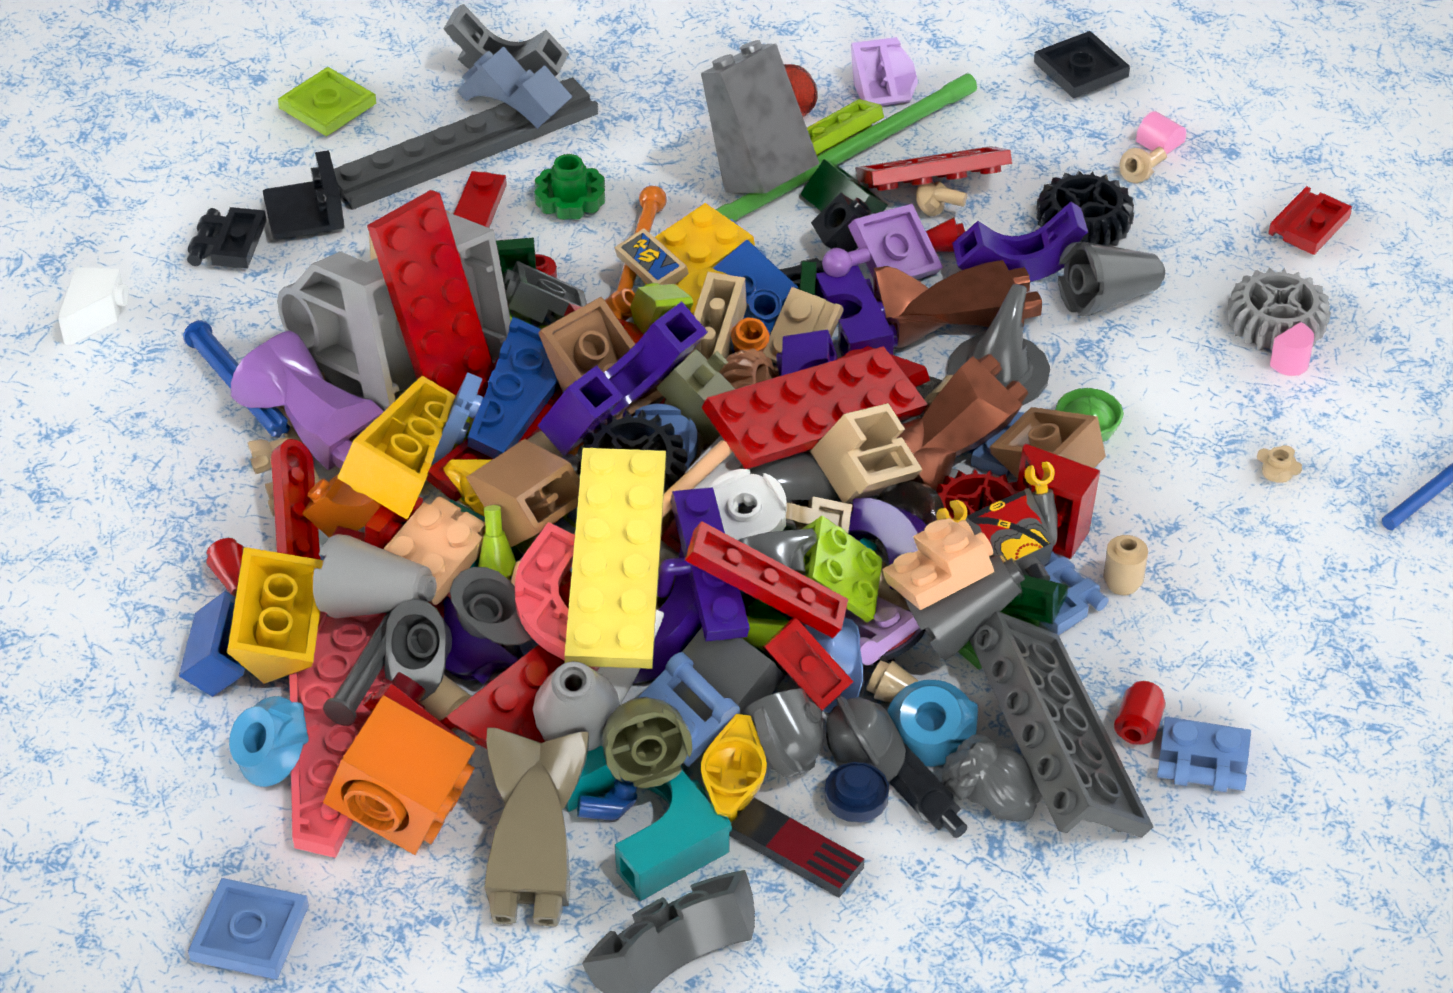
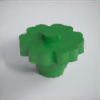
M574 154L561 155L555 159L551 169H544L535 178V204L544 214L556 213V216L561 220L580 219L583 217L584 212L596 213L605 203V178L599 174L596 168H586L579 156Z

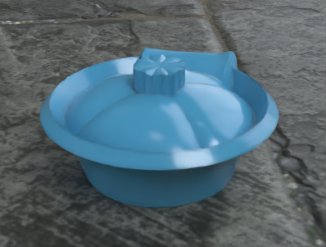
M921 680L906 686L894 697L887 711L903 742L926 766L944 765L946 757L956 752L958 746L970 736L975 735L977 731V703L970 701L965 693L956 686L941 680Z
M280 696L268 697L258 702L255 706L244 710L235 720L230 732L229 748L240 771L250 783L260 787L275 785L286 778L295 767L303 745L309 741L302 703L291 702L287 698Z

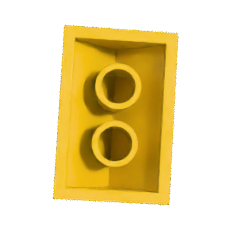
M244 547L227 653L265 684L310 668L313 665L320 611L316 606L313 595V574L315 568L322 569L324 560Z

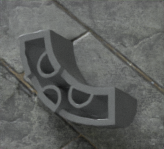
M800 452L750 468V474H757L763 477V473H766L775 478L785 492L787 503L798 505L801 504V500H809L813 496L842 502L811 452Z
M746 871L731 872L690 885L691 893L669 904L662 897L632 914L635 923L619 935L615 931L608 932L594 946L582 963L585 972L594 986L603 993H651L667 976L692 960L714 950L752 940L755 928V908L753 893Z

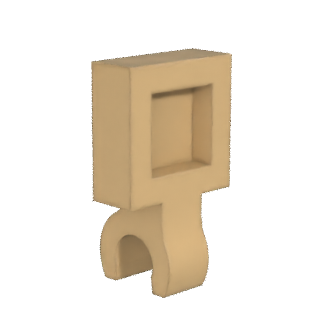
M813 496L809 499L808 507L787 503L786 519L793 520L796 527H805L823 515L848 533L852 504Z

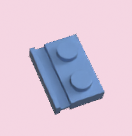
M467 372L443 428L432 465L451 452L455 443L460 445L463 442L470 426L466 420L468 417L475 418L483 400V397L477 394L482 378Z

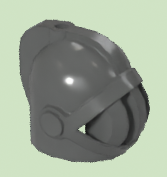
M803 688L765 696L745 707L740 713L751 716L766 756L768 768L775 770L782 777L790 778L804 774L815 767L816 758L819 756L824 742L822 711L807 697Z

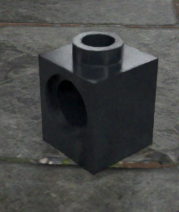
M840 192L811 224L825 246L830 249L841 248L846 252L856 250L858 246L848 225L854 219L870 215L872 211L861 199L856 197L852 200Z

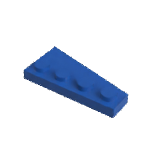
M512 317L507 338L503 341L495 370L491 373L486 394L470 429L468 447L493 459L519 442L560 385L539 336L541 329Z

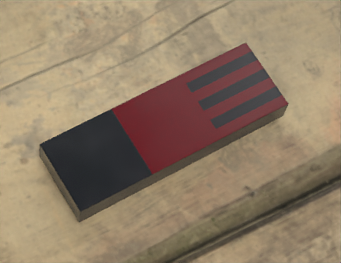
M755 797L731 823L732 831L729 833V836L839 898L864 869L865 859Z

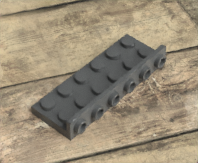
M995 611L989 620L977 630L976 634L970 639V643L1058 831L1068 833L1084 819L1087 822H1095L1113 828L1118 832H1126L1142 838L1154 826L1059 635Z

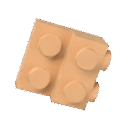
M950 518L946 520L941 519L931 522L925 527L924 531L913 536L918 551L902 554L894 560L893 564L882 569L887 584L919 610H922L994 573L989 556L993 555V549L984 533L980 532L974 535L967 521L961 520L956 523Z

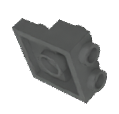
M516 261L512 270L506 269L502 275L508 308L511 309L512 315L525 322H531L534 319L542 323L548 310L552 311L551 315L559 320L565 317L564 314L569 303L580 307L587 305L583 290L519 261Z

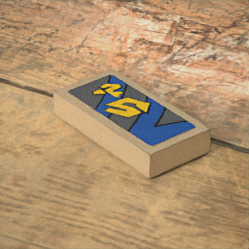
M644 228L614 247L617 257L647 284H676L689 274L687 266Z

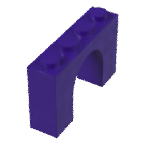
M681 301L657 319L641 339L607 371L603 373L596 365L567 387L537 426L560 453L565 456L583 442V438L587 433H594V429L599 423L607 424V418L610 413L616 417L663 381L686 359L708 331Z

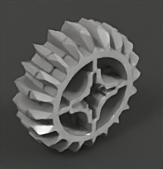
M1270 267L1266 273L1255 270L1252 276H1243L1240 283H1235L1227 310H1229V326L1235 329V336L1244 337L1245 344L1255 343L1258 350L1268 348L1272 351L1275 337L1302 322L1313 331V346H1315L1316 341L1323 338L1330 320L1329 296L1323 293V286L1313 285V278H1301L1300 272L1295 274L1286 273L1285 268L1282 272H1274Z

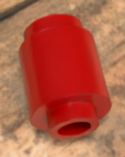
M1138 681L1125 691L1114 722V729L1123 740L1130 744L1141 745L1150 743L1155 739L1166 706L1162 689L1152 682Z

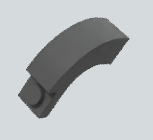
M464 4L454 9L443 28L450 38L461 47L462 52L458 60L468 69H471L474 63L486 52L490 51L494 55L502 47H505L526 72L531 69L535 74L545 65L556 76L569 55L547 30L527 41L513 42L504 40L490 32Z

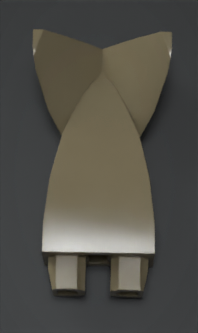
M498 728L487 729L488 759L496 787L505 803L493 836L484 886L490 904L491 918L495 924L516 923L518 904H534V924L556 927L559 924L563 906H569V854L562 809L565 808L575 790L584 768L589 750L588 732H578L539 743Z

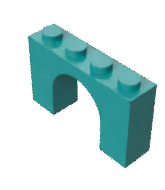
M603 746L588 751L578 784L565 806L568 812L577 808L580 795L599 797L614 787L616 778L606 764ZM683 769L674 779L660 786L643 788L663 798L669 805L667 812L655 823L615 844L616 872L639 901L648 898L730 852L729 833L732 831V826L729 818L716 814L713 805L707 799L702 785L696 779L691 780Z

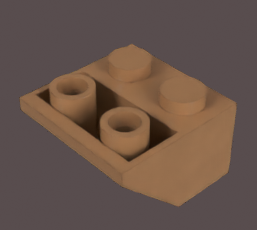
M526 439L515 444L466 477L484 507L489 505L501 507L502 529L506 534L510 547L539 534L548 522L553 524L578 506L580 478L570 462Z

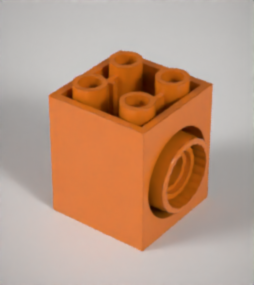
M383 695L342 758L323 803L416 855L424 841L432 845L445 822L444 820L449 812L453 810L463 793L464 787L475 767L468 763L476 748Z

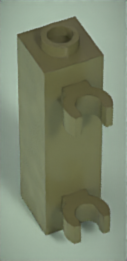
M696 349L656 389L674 407L681 410L682 416L686 417L689 421L691 418L695 423L697 431L712 445L721 435L701 407L707 397L728 392L735 388L719 372L728 361L718 351L707 360Z

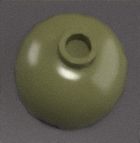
M650 697L634 698L619 705L607 719L602 732L603 755L608 768L616 779L621 781L622 778L625 781L633 782L634 787L649 788L660 786L674 779L682 771L680 765L685 761L687 754L690 758L692 753V737L688 726L676 708L660 699Z

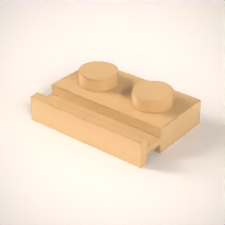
M791 287L763 353L773 363L777 364L776 356L777 353L782 352L783 336L828 329L832 338L844 311L843 307L837 303H830L826 299Z

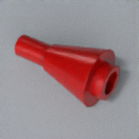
M953 217L927 230L926 233L935 252H954L952 243L965 232L963 223L956 224Z

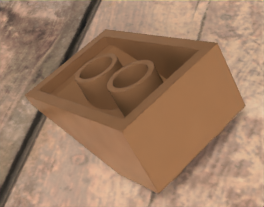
M602 296L539 331V336L562 393L596 365L604 373L635 345ZM659 384L626 408L631 417L635 416V410L640 407L659 404L665 398L656 389ZM624 411L616 416V419L623 418L622 415Z

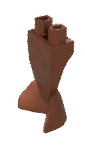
M1003 260L988 262L961 270L935 283L930 288L897 268L890 266L873 268L874 297L877 302H882L888 324H893L897 331L898 345L893 347V349L908 346L946 324L989 327L1012 284L1023 285L1027 288L1026 292L1030 291V278L1026 268L1008 270ZM1038 291L1026 293L1021 320L1023 327L1024 319L1041 316L1042 299Z
M987 354L978 360L972 356L943 387L922 418L902 423L905 430L897 438H903L923 469L915 479L903 482L914 509L920 516L925 513V502L929 500L930 494L936 493L938 484H943L945 476L950 475L956 456L980 446L1011 423L1028 395V390L1020 382L1013 380L1004 387L995 378L1002 368L1000 363L991 354Z

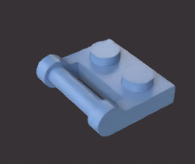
M679 652L670 658L665 670L638 698L650 697L664 700L680 713L692 737L691 756L689 758L687 754L683 762L689 767L709 747L735 714L740 713V707L731 698H724L693 668V661L685 653ZM681 681L713 711L712 716L706 722L673 691Z

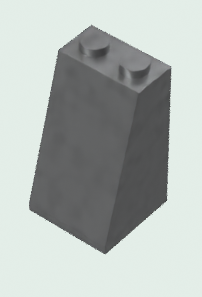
M755 40L740 47L741 53L735 56L729 54L713 60V67L701 73L723 187L726 193H767L820 164L777 44H761L760 40Z

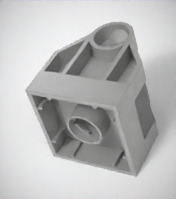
M446 212L492 363H494L499 357L503 341L507 338L511 323L495 233L493 229ZM340 251L312 263L295 283L283 287L279 291L277 299L278 312L285 331L290 330L301 337L318 364L320 371L325 373L326 382L357 397L370 399L385 411L417 381L377 258L365 262Z

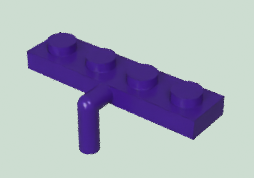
M713 487L672 491L670 502L684 557L665 559L660 563L657 596L666 598L670 595L675 575L689 574L705 642L747 637L750 627L740 589L685 561L693 530L701 521L725 533Z

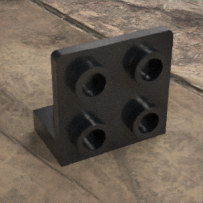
M329 150L315 152L317 167L310 168L312 181L263 190V198L274 240L345 228L341 196Z

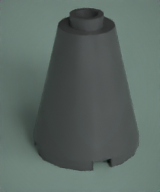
M1072 242L1065 247L1059 264H1065L1064 276H1058L1061 298L1066 308L1071 313L1078 312V316H1090L1155 291L1161 286L1165 278L1164 264L1153 253L1089 242Z
M1002 555L991 557L990 560L994 573L922 610H919L905 598L921 631L925 629L932 639L935 638L929 643L942 659L946 661L954 656L970 641L977 630L989 620L995 611L1001 612L1022 592L1020 582L1025 580V577L1013 558L1006 561Z

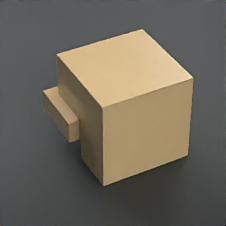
M888 403L844 414L810 451L843 503L853 502L855 498H867L887 492L894 484L915 479L923 470L903 438H897L905 428Z

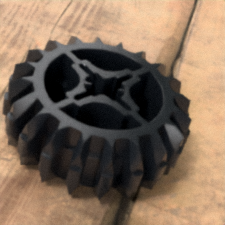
M1078 170L1076 175L1064 173L1062 179L1053 177L1051 184H1044L1036 206V219L1040 227L1044 226L1072 202L1082 209L1088 233L1079 242L1118 246L1120 239L1127 237V233L1134 220L1133 197L1128 195V188L1120 187L1119 180L1109 181L1107 174L1099 177L1095 176L1094 172L1089 175L1082 174Z
M625 409L621 419H616L610 413L607 418V425L599 423L594 429V433H587L583 438L584 446H579L577 452L578 459L580 460L577 463L578 475L581 473L583 448L666 451L664 493L687 471V466L685 465L688 462L687 451L683 449V439L681 435H675L672 423L662 426V419L659 414L651 420H647L643 409L637 417H631V414Z

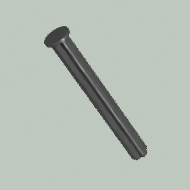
M392 612L386 613L334 698H330L325 702L323 710L333 722L344 726L354 723L356 709L385 664L386 626Z

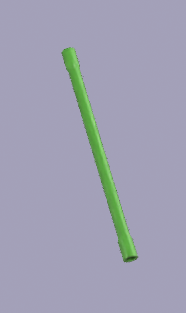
M969 73L945 84L940 90L818 155L819 163L821 164L823 159L838 165L946 105L954 104L977 90L975 78ZM820 164L767 193H748L715 210L728 219H733L737 222L743 216L809 181Z

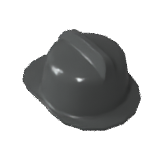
M472 567L461 571L453 580L450 589L451 601L456 609L458 621L466 632L477 638L489 639L503 645H521L532 640L517 614L515 586L501 573L487 567Z
M412 599L404 601L393 609L387 620L385 634V678L392 681L398 672L408 676L426 690L425 695L420 700L422 701L436 692L441 684L446 658L451 651L453 639L449 626L437 608L423 600Z
M841 695L836 698L837 705L829 713L826 722L827 745L837 765L840 766L851 762L867 763L878 768L886 776L887 781H891L898 775L904 764L906 749L903 739L888 712L880 704L861 697L845 699Z

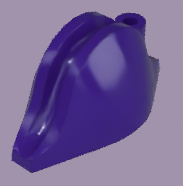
M446 596L443 601L444 620L451 630L453 640L451 651L446 658L445 669L459 679L478 680L484 685L496 670L508 668L519 660L498 643L489 639L477 638L466 632L458 621L457 612L451 599Z

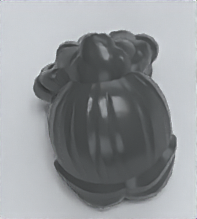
M975 734L964 740L958 746L956 752L946 757L944 770L941 774L943 785L954 797L957 796L959 800L968 798L971 802L984 806L996 819L1026 821L1033 816L1037 803L1042 799V795L1024 757L1019 753L1006 747H997L991 738Z

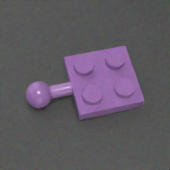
M913 204L854 219L848 227L859 249L846 252L841 248H833L827 251L822 259L823 270L832 277L845 276L852 266L866 263L872 278L873 268L882 266L897 268L916 280L935 275L943 268Z

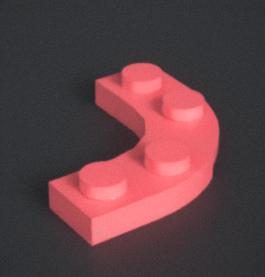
M548 522L526 551L518 566L515 578V606L519 619L531 638L551 654L565 660L569 608L566 607L559 595V587L573 564L575 535ZM588 666V667L594 669L595 671H598V669L600 668V667H591V666Z

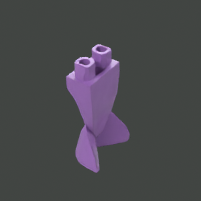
M290 330L272 337L249 352L241 360L233 373L231 397L238 404L248 408H271L284 405L286 414L299 438L328 471L335 466L340 469L342 468L353 440L384 412L372 400L357 397L324 381L318 364L298 334Z

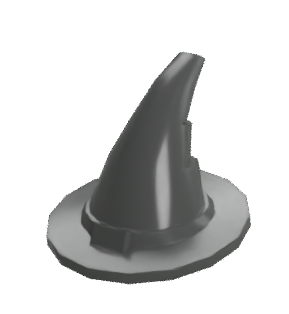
M1012 284L986 333L976 335L961 343L950 355L947 369L948 375H954L972 356L978 360L987 354H991L1000 363L1002 368L995 378L1004 387L1014 380L1020 382L1028 390V395L1022 402L1023 405L1040 396L1048 386L1050 365L1045 353L1033 342L1023 338V323L1021 320L1027 291L1025 286Z

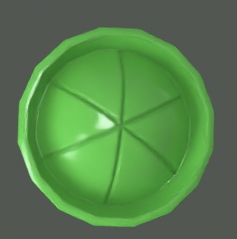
M1078 388L1065 393L1058 400L1055 408L1057 411L1098 416L1103 442L1107 441L1115 433L1124 415L1122 405L1114 396L1094 388Z

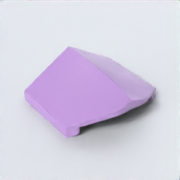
M897 37L854 42L851 44L854 87L860 99L881 104L882 106L910 103L918 84L914 63L900 46L901 43Z

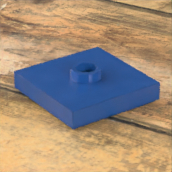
M745 240L713 267V269L724 272L727 275L745 278L747 304L750 295L755 290L769 288L778 293L783 306L791 287L798 289L797 285L748 240ZM765 306L754 308L761 315H770L772 313Z

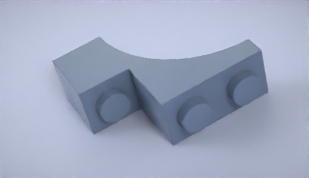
M502 47L494 55L488 51L474 63V66L462 76L466 82L457 91L465 101L477 96H486L500 100L520 112L537 129L573 97L545 65L535 74L531 69L526 72L505 47Z

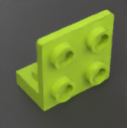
M822 515L802 528L813 529L817 534V541L804 556L806 573L804 576L848 599L847 609L865 622H870L874 619L876 613L882 558Z

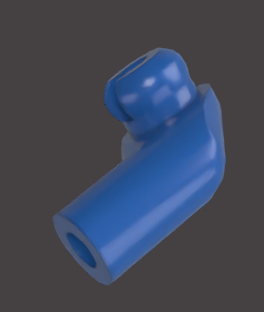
M621 778V781L618 779L614 781V787L603 798L580 795L577 805V817L617 820L635 805L638 797L636 793L637 787H634L633 782L625 781Z

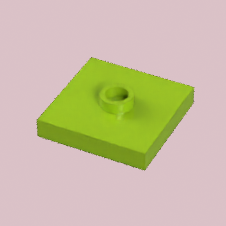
M330 67L324 68L278 98L279 109L326 137L377 104L375 93Z

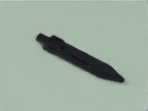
M904 743L906 749L904 764L898 775L889 783L926 823H931L938 830L944 826L954 838L962 836L967 830V825L957 815L961 808L954 801V795Z

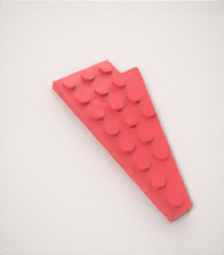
M449 592L446 596H448L451 599V595ZM444 599L437 605L428 602L437 608L444 619ZM320 611L313 665L310 668L289 675L290 701L302 703L309 737L308 743L302 747L298 762L291 771L292 838L294 848L336 858L354 821L327 806L323 801L342 758L372 713L363 706L364 701L372 692L377 693L381 686H385L381 682L385 678L384 666L356 709V719L353 724L344 726L333 722L325 714L323 706L328 699L334 698L386 613L332 618L326 616L327 612Z

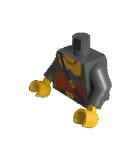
M1042 462L1044 476L1041 481L1036 478L1033 465L1026 468L1025 479L1029 484L1035 486L1036 489L1033 493L1029 488L1024 489L970 515H967V508L963 502L959 500L950 501V507L954 511L953 519L949 516L946 508H941L937 511V520L950 518L956 523L965 520L970 525L974 535L980 532L984 533L993 549V555L989 556V558L1002 555L1006 561L1013 558L1023 575L1047 581L1050 580V575L1044 568V565L1050 561L1053 546L1057 542L1058 517L1053 490L1048 489L1047 486L1055 475L1054 468L1049 462Z

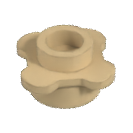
M1283 445L1281 447H1274L1271 450L1263 448L1257 453V459L1263 463L1262 473L1264 477L1272 482H1287L1293 475H1298L1302 471V464L1296 461L1294 457L1295 450L1290 446Z

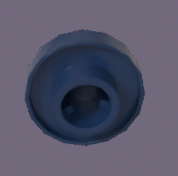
M859 762L843 764L831 771L826 779L825 802L828 809L840 819L858 823L870 821L881 815L888 805L889 783L886 776L872 765Z

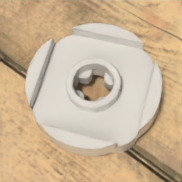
M737 469L719 476L712 482L710 487H713L725 534L739 540L761 533L783 531L786 527V495L780 483L772 476L763 473L762 477L757 474H750V469ZM744 502L746 506H756L752 509L751 513H738L739 503Z

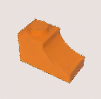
M336 475L330 481L323 478L314 485L307 495L311 501L302 514L330 538L337 526L356 531L360 530L382 504L365 494L354 491L350 485L338 479V475Z

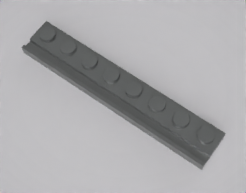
M573 77L562 80L560 83L573 97L538 129L516 109L506 103H502L486 111L471 115L465 119L439 127L431 132L334 168L340 196L344 201H348L350 208L354 210L598 114V103L590 99V94Z

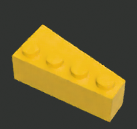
M421 376L353 440L337 478L350 485L354 491L367 495L408 520L426 481L427 473L435 456L436 448L441 439L443 428L447 422L456 395Z

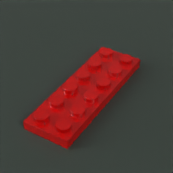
M429 190L368 224L367 228L417 380L424 376L452 394L457 395L468 372L482 378L477 394L484 398L491 373L495 369L441 194L434 190Z
M882 346L707 397L701 408L743 467L750 469L813 449L844 414L888 403L898 419L902 421L921 415L928 404L893 357Z

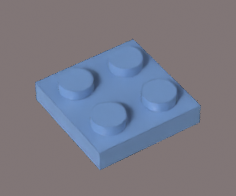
M221 878L189 947L190 961L277 980L309 907L307 895Z

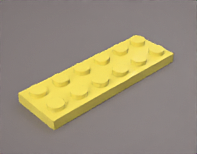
M583 448L564 655L565 663L575 661L591 667L653 668L666 451Z

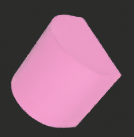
M1153 111L1141 122L1137 131L1136 142L1151 151L1162 147L1166 154H1168L1185 142L1186 129L1157 111Z
M1300 322L1275 337L1270 367L1288 376H1297L1306 372L1309 367L1314 342L1313 331Z

